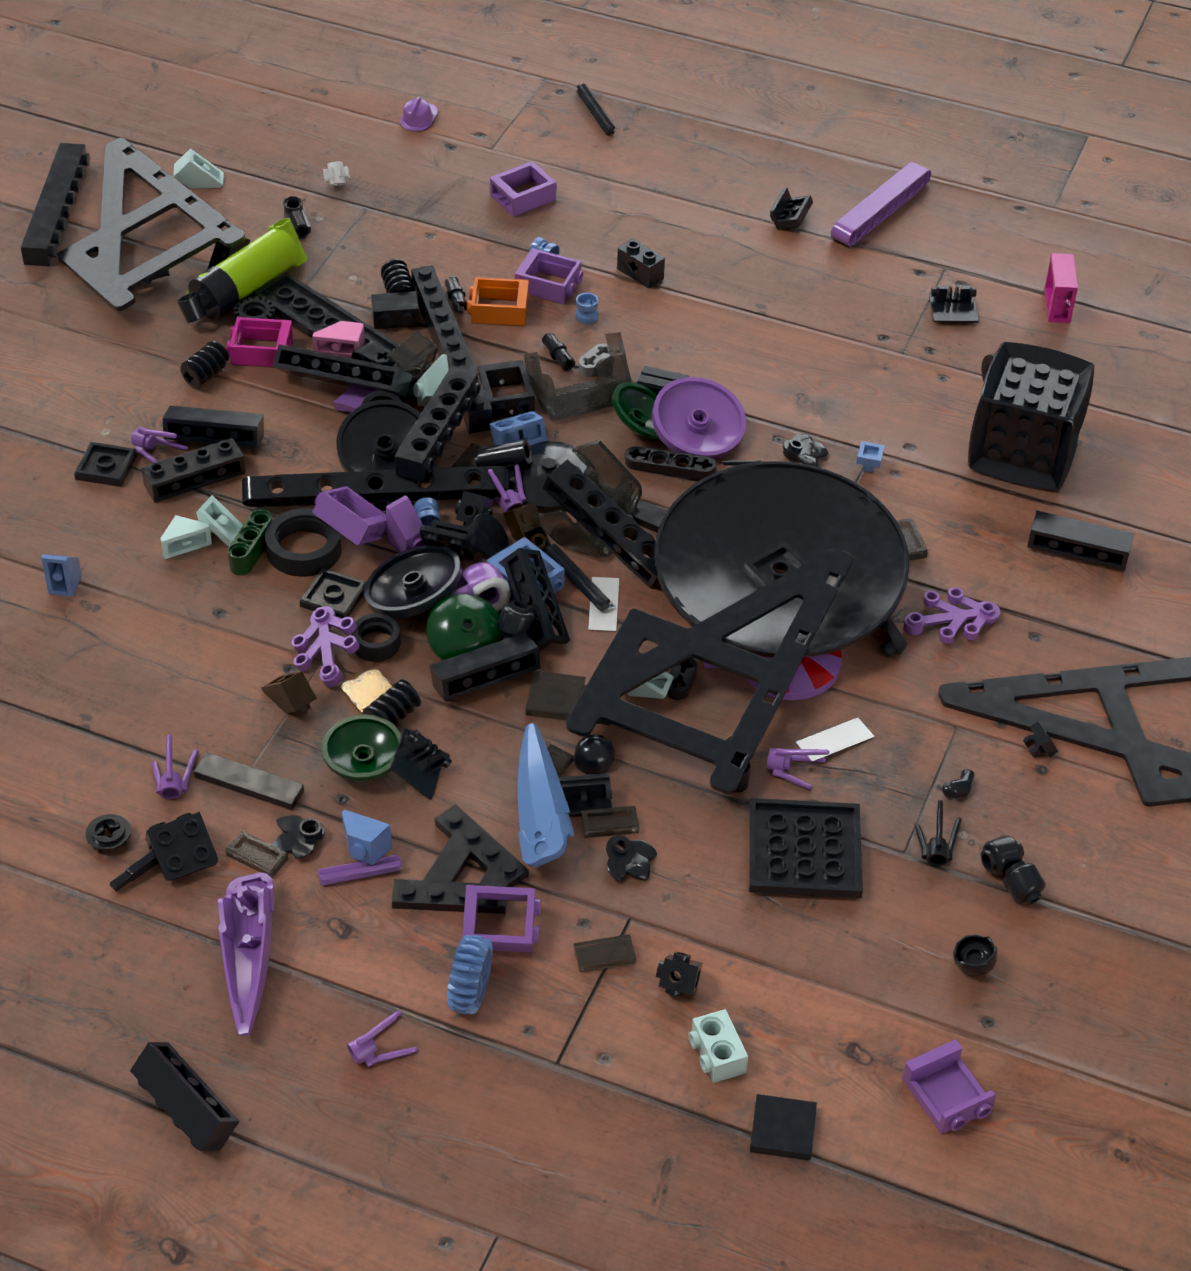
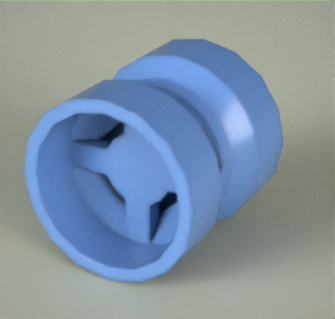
M541 237L534 239L530 246V250L534 248L556 255L560 253L558 245L547 243V240Z
M586 292L576 297V320L578 322L592 324L597 321L599 299L595 294Z
M422 498L415 503L414 509L424 526L431 527L433 519L441 521L439 506L436 500L433 498Z

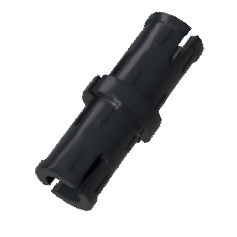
M450 276L451 283H449L448 279L445 280V286L448 290L447 297L452 302L454 311L463 313L462 306L465 311L467 310L465 291L460 286L458 278Z
M549 332L551 338L546 333L542 338V343L548 348L551 358L557 360L564 371H568V368L571 370L575 366V360L567 352V347L559 342L553 332Z

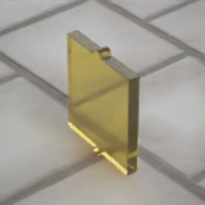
M376 667L360 675L355 674L354 678L339 684V689L361 715H363V709L370 706L387 689L392 688V685Z

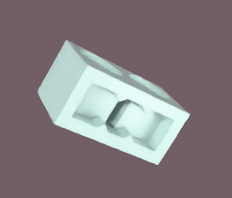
M726 1009L693 1018L692 1030L688 1033L689 1041L692 1048L698 1050L701 1068L704 1073L709 1074L712 1082L716 1083L745 1074L747 1071L748 1055Z

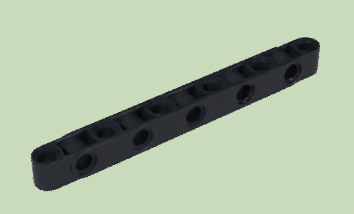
M502 466L433 468L432 472H428L423 481L397 475L396 470L249 476L242 479V504L247 507L316 505L315 499L323 492L321 489L325 486H331L332 489L347 486L369 503H375L381 499L393 502L405 495L410 501H418L422 498L457 500L462 499L464 491L494 498L497 496L501 497V494L492 481L488 470H493L505 491L510 490L509 470ZM477 480L479 484L473 486L468 484V482ZM422 482L431 484L426 488L419 486ZM374 484L381 485V488L376 490L370 487ZM276 488L284 489L278 494L272 492Z

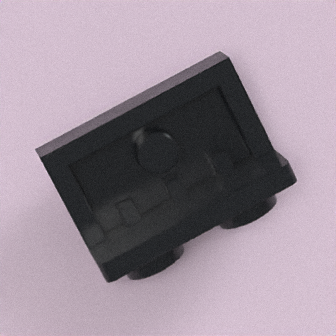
M788 188L782 189L770 210V218L776 228L794 229L799 227L813 204L811 195L791 198Z

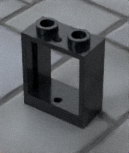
M523 360L477 366L478 376L492 407V419L518 416L531 411L535 412V395ZM522 384L524 393L493 397L490 388Z

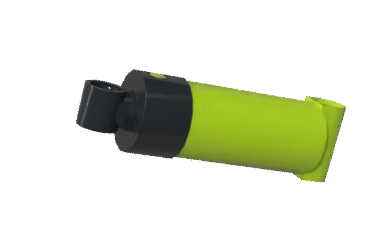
M290 218L282 219L269 226L268 232L189 282L186 295L177 300L187 323L200 320L204 316L210 319L220 317L235 307L237 302L245 299L291 267H298L308 260Z

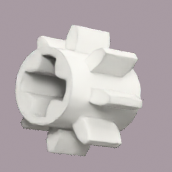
M341 161L327 163L328 169H323L324 180L329 181L330 186L346 184L345 179L350 178L348 166L343 167V162Z

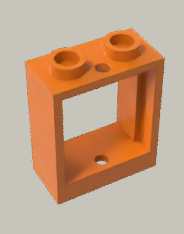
M475 277L474 286H470L469 300L467 303V314H471V323L525 326L529 299V280ZM480 299L517 300V306L480 304Z

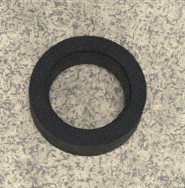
M311 508L286 511L275 517L266 529L265 541L268 560L274 568L291 576L306 577L317 575L321 568L330 569L340 558L342 551L341 533L313 514V509ZM300 531L316 532L327 539L326 544L322 548L310 553H292L280 546L281 541L286 536Z

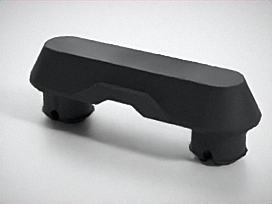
M889 617L881 626L882 629H885L889 639L880 645L886 657L896 653L901 655L908 645Z

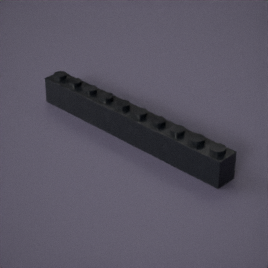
M422 266L411 269L413 285L417 292L418 306L438 356L440 357L442 354L447 355L448 369L453 366L477 372L434 266ZM479 376L478 383L481 384L478 397H474L470 410L463 415L469 434L490 430L489 424L492 423V407Z

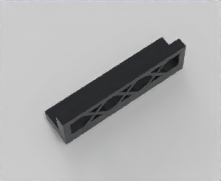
M518 548L505 557L502 562L515 601L528 604L531 607L530 610L535 615L528 636L538 646L539 651L551 643L567 644L570 642V638L540 551ZM529 558H533L536 568L531 564ZM537 580L542 584L543 589L538 586ZM544 602L549 606L550 611L546 609ZM552 625L557 629L559 635H555Z

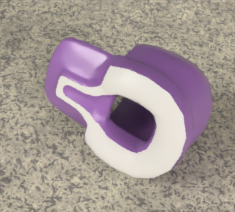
M482 562L473 564L463 570L462 588L450 595L471 594L479 596L488 601L498 612L503 609L504 605L508 604L511 592L507 579L503 577L499 568L491 563Z

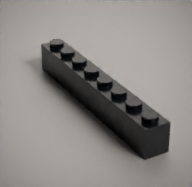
M59 144L21 245L24 265L50 266L53 258H56L57 246L62 242V232L66 231L67 218L71 217V207L76 203L77 191L81 189V180L85 178L86 166L90 164V154L86 153L85 144Z

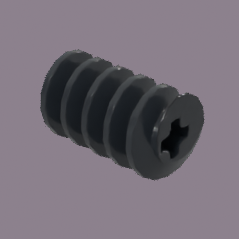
M390 259L382 266L381 277L386 293L415 291L409 269L403 260Z
M217 341L208 342L181 364L182 377L192 388H200L201 384L206 383L220 369L225 368L226 361L230 358L228 351Z
M400 679L399 682L392 685V688L387 689L377 700H374L370 706L363 709L362 714L384 718L396 726L399 724V719H405L407 713H412L414 707L421 705V699L408 681Z

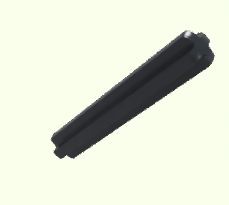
M585 83L578 84L576 92L606 135L614 134L615 125Z
M556 544L546 547V554L565 569V575L598 610L603 611L609 608L610 599Z

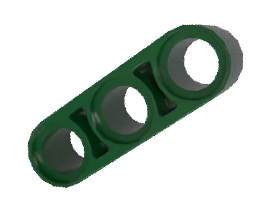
M262 509L253 511L230 544L228 557L230 571L233 574L239 576L248 574L266 549L265 532L272 521L269 511Z

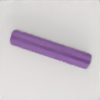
M396 854L381 857L374 865L359 861L322 868L318 870V876L321 885H328L400 871L402 864L399 855Z

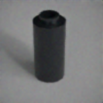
M526 439L484 447L478 450V454L475 455V462L477 467L502 466L508 468L515 465L528 464L531 462V449Z

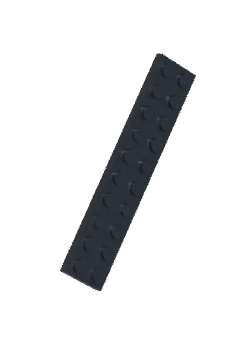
M287 272L253 292L254 299L255 296H259L260 300L264 297L267 298V301H272V304L275 306V314L285 320H291L292 325L311 337L313 333L340 321L364 323V345L373 341L393 354L391 367L401 368L412 375L407 398L405 399L410 402L417 400L413 392L414 385L432 366L428 362Z

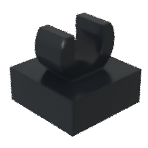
M1039 721L1029 726L1034 735L1026 736L1023 742L1027 747L1036 744L1035 747L1029 750L1033 757L1041 755L1043 750H1045L1049 757L1059 752Z

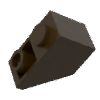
M535 502L503 513L511 536L516 542L525 537L543 552L546 551L547 546H551Z

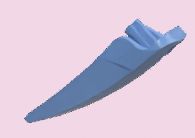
M531 723L525 727L518 766V814L520 825L518 835L522 860L530 867H539L563 855L567 847V838L573 837L574 831L568 814L570 810L549 751L539 729L534 723Z

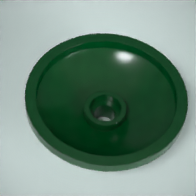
M625 382L618 385L613 392L612 402L619 419L631 431L644 438L660 439L652 423V409L657 394L649 388L633 382Z
M471 594L449 596L440 601L429 615L426 626L429 646L434 654L443 661L503 640L504 634L497 627L500 615L488 601L479 596ZM468 622L472 627L467 629L463 626V623Z
M374 715L350 716L335 723L326 732L322 741V756L328 768L338 776L356 781L376 779L391 771L390 767L401 733L394 724L384 718Z

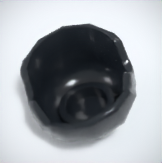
M591 734L582 737L575 746L573 762L577 769L586 774L606 773L612 761H614V746L610 740L601 735Z
M967 935L956 943L953 957L956 965L962 972L971 976L985 975L993 969L997 962V946L994 945L989 936Z

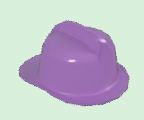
M421 97L411 99L404 105L400 123L402 127L409 131L425 130L433 123L438 109Z

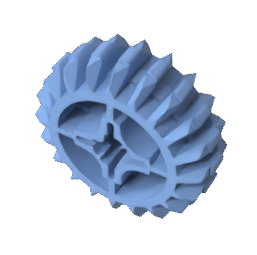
M465 935L459 942L447 986V1003L450 1010L460 1014L473 1015L481 1007L491 973L493 956L491 940L478 935Z

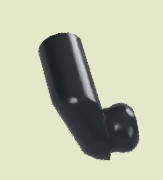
M964 769L961 772L960 779L945 783L942 786L944 796H952L954 798L967 796L971 791L974 772L970 769Z

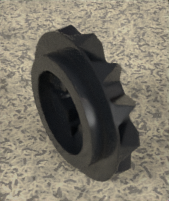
M106 814L95 818L86 829L87 843L91 844L94 850L102 849L104 853L108 849L117 851L118 847L126 845L127 839L131 837L129 822L122 816L115 814ZM105 829L113 834L112 838H108L105 835Z

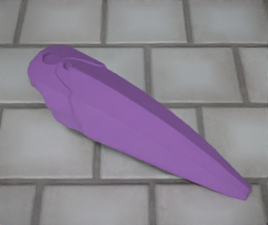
M262 872L234 879L227 887L226 897L218 899L220 918L218 929L225 976L235 1025L240 1036L251 1034L261 1003L269 963L272 912H275L274 881L268 874Z

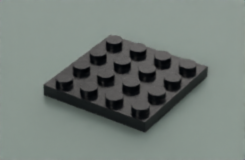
M750 798L749 892L862 898L860 804Z

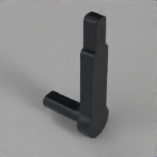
M150 851L128 867L125 872L112 880L110 887L117 892L158 864L154 851Z

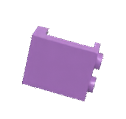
M956 1039L905 1062L902 1076L905 1084L941 1134L950 1130L957 1131L975 1118H985L992 1112L996 1098L992 1090L985 1093L960 1059L962 1047Z

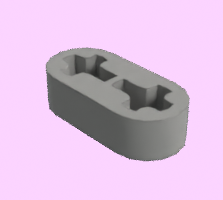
M598 344L581 356L578 366L579 373L586 377H592L601 372L613 362V347L609 344Z

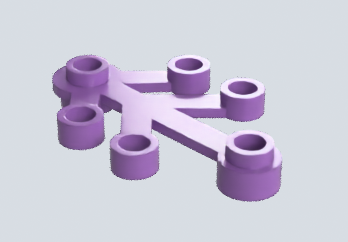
M958 587L949 589L947 599L952 604H960L969 608L967 610L940 600V596L936 591H927L924 594V605L931 608L934 607L945 613L922 616L918 612H911L905 617L903 628L910 635H919L923 632L924 626L951 622L948 627L941 628L939 640L942 643L950 644L954 641L955 634L964 622L969 619H975L973 623L965 625L963 635L968 640H976L984 624H993L999 618L1000 609L995 603L989 601L979 603L963 596V590Z
M323 606L317 608L310 617L311 625L303 635H296L292 639L291 644L297 652H303L309 647L310 640L319 631L318 638L307 652L298 654L293 662L299 671H305L311 666L313 659L321 650L323 666L320 669V679L326 687H335L342 681L343 674L338 666L334 665L332 645L344 649L347 653H354L358 650L359 643L352 635L344 638L331 633L330 628L341 629L344 634L349 635L356 630L357 625L351 617L338 618L331 607Z

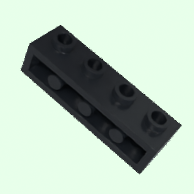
M169 406L163 416V432L175 433L177 437H163V439L215 444L233 438L239 447L258 448L264 437V414Z
M233 438L141 467L144 486L154 503L245 474L244 456Z
M1036 510L1027 547L1125 570L1134 533Z
M526 633L430 665L433 687L445 702L541 669L538 646Z
M169 1042L147 1043L130 1070L137 1078L138 1084L152 1095L159 1108L167 1112L173 1119V1124L189 1137L194 1148L200 1151L221 1150L240 1121Z

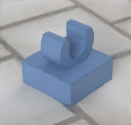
M861 441L856 464L864 465L863 471L873 472V467L880 468L885 445Z

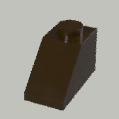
M302 671L281 675L261 687L262 691L285 713L296 712L297 715L311 708L309 703L317 699Z

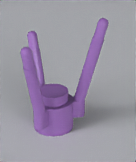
M139 427L135 429L131 437V443L136 446L137 453L142 454L151 463L158 461L145 450L153 449L156 443L185 451L188 450V447L156 437L176 438L177 435L175 433Z
M515 465L518 493L514 492V490L505 491L493 470L489 469L488 473L501 494V498L497 496L494 499L501 506L503 512L524 505L523 503L527 499L523 491L519 465Z
M170 734L166 736V772L161 777L156 761L152 762V767L157 785L156 793L160 794L162 798L173 800L179 798L182 793L187 792V783L197 759L198 750H193L182 779L178 772L172 771V736Z
M770 748L767 769L773 770L772 776L781 777L811 790L812 786L785 773L784 769H790L792 760L825 763L826 758L824 757L811 761L806 755H828L830 751L827 749Z
M396 1011L365 1035L347 1044L348 1051L357 1065L365 1062L366 1066L370 1067L377 1062L406 1056L418 1051L416 1047L374 1056L378 1048L373 1037L401 1016L400 1011Z

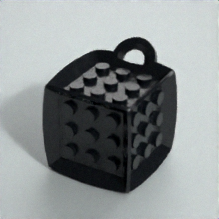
M1003 342L996 353L986 355L981 365L984 384L970 433L968 466L978 472L1011 483L1041 489L1059 490L1071 468L1079 433L1088 409L1094 379V364L1057 350L1014 342Z

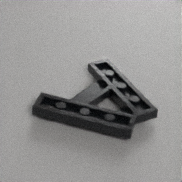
M455 804L435 818V826L449 838V841L423 880L394 879L392 909L464 912L466 885L514 887L529 877V870ZM470 858L486 871L480 883L456 882ZM478 899V913L505 914L507 900Z

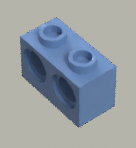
M533 411L489 424L493 446L524 439L527 440L529 446L547 441L544 418Z

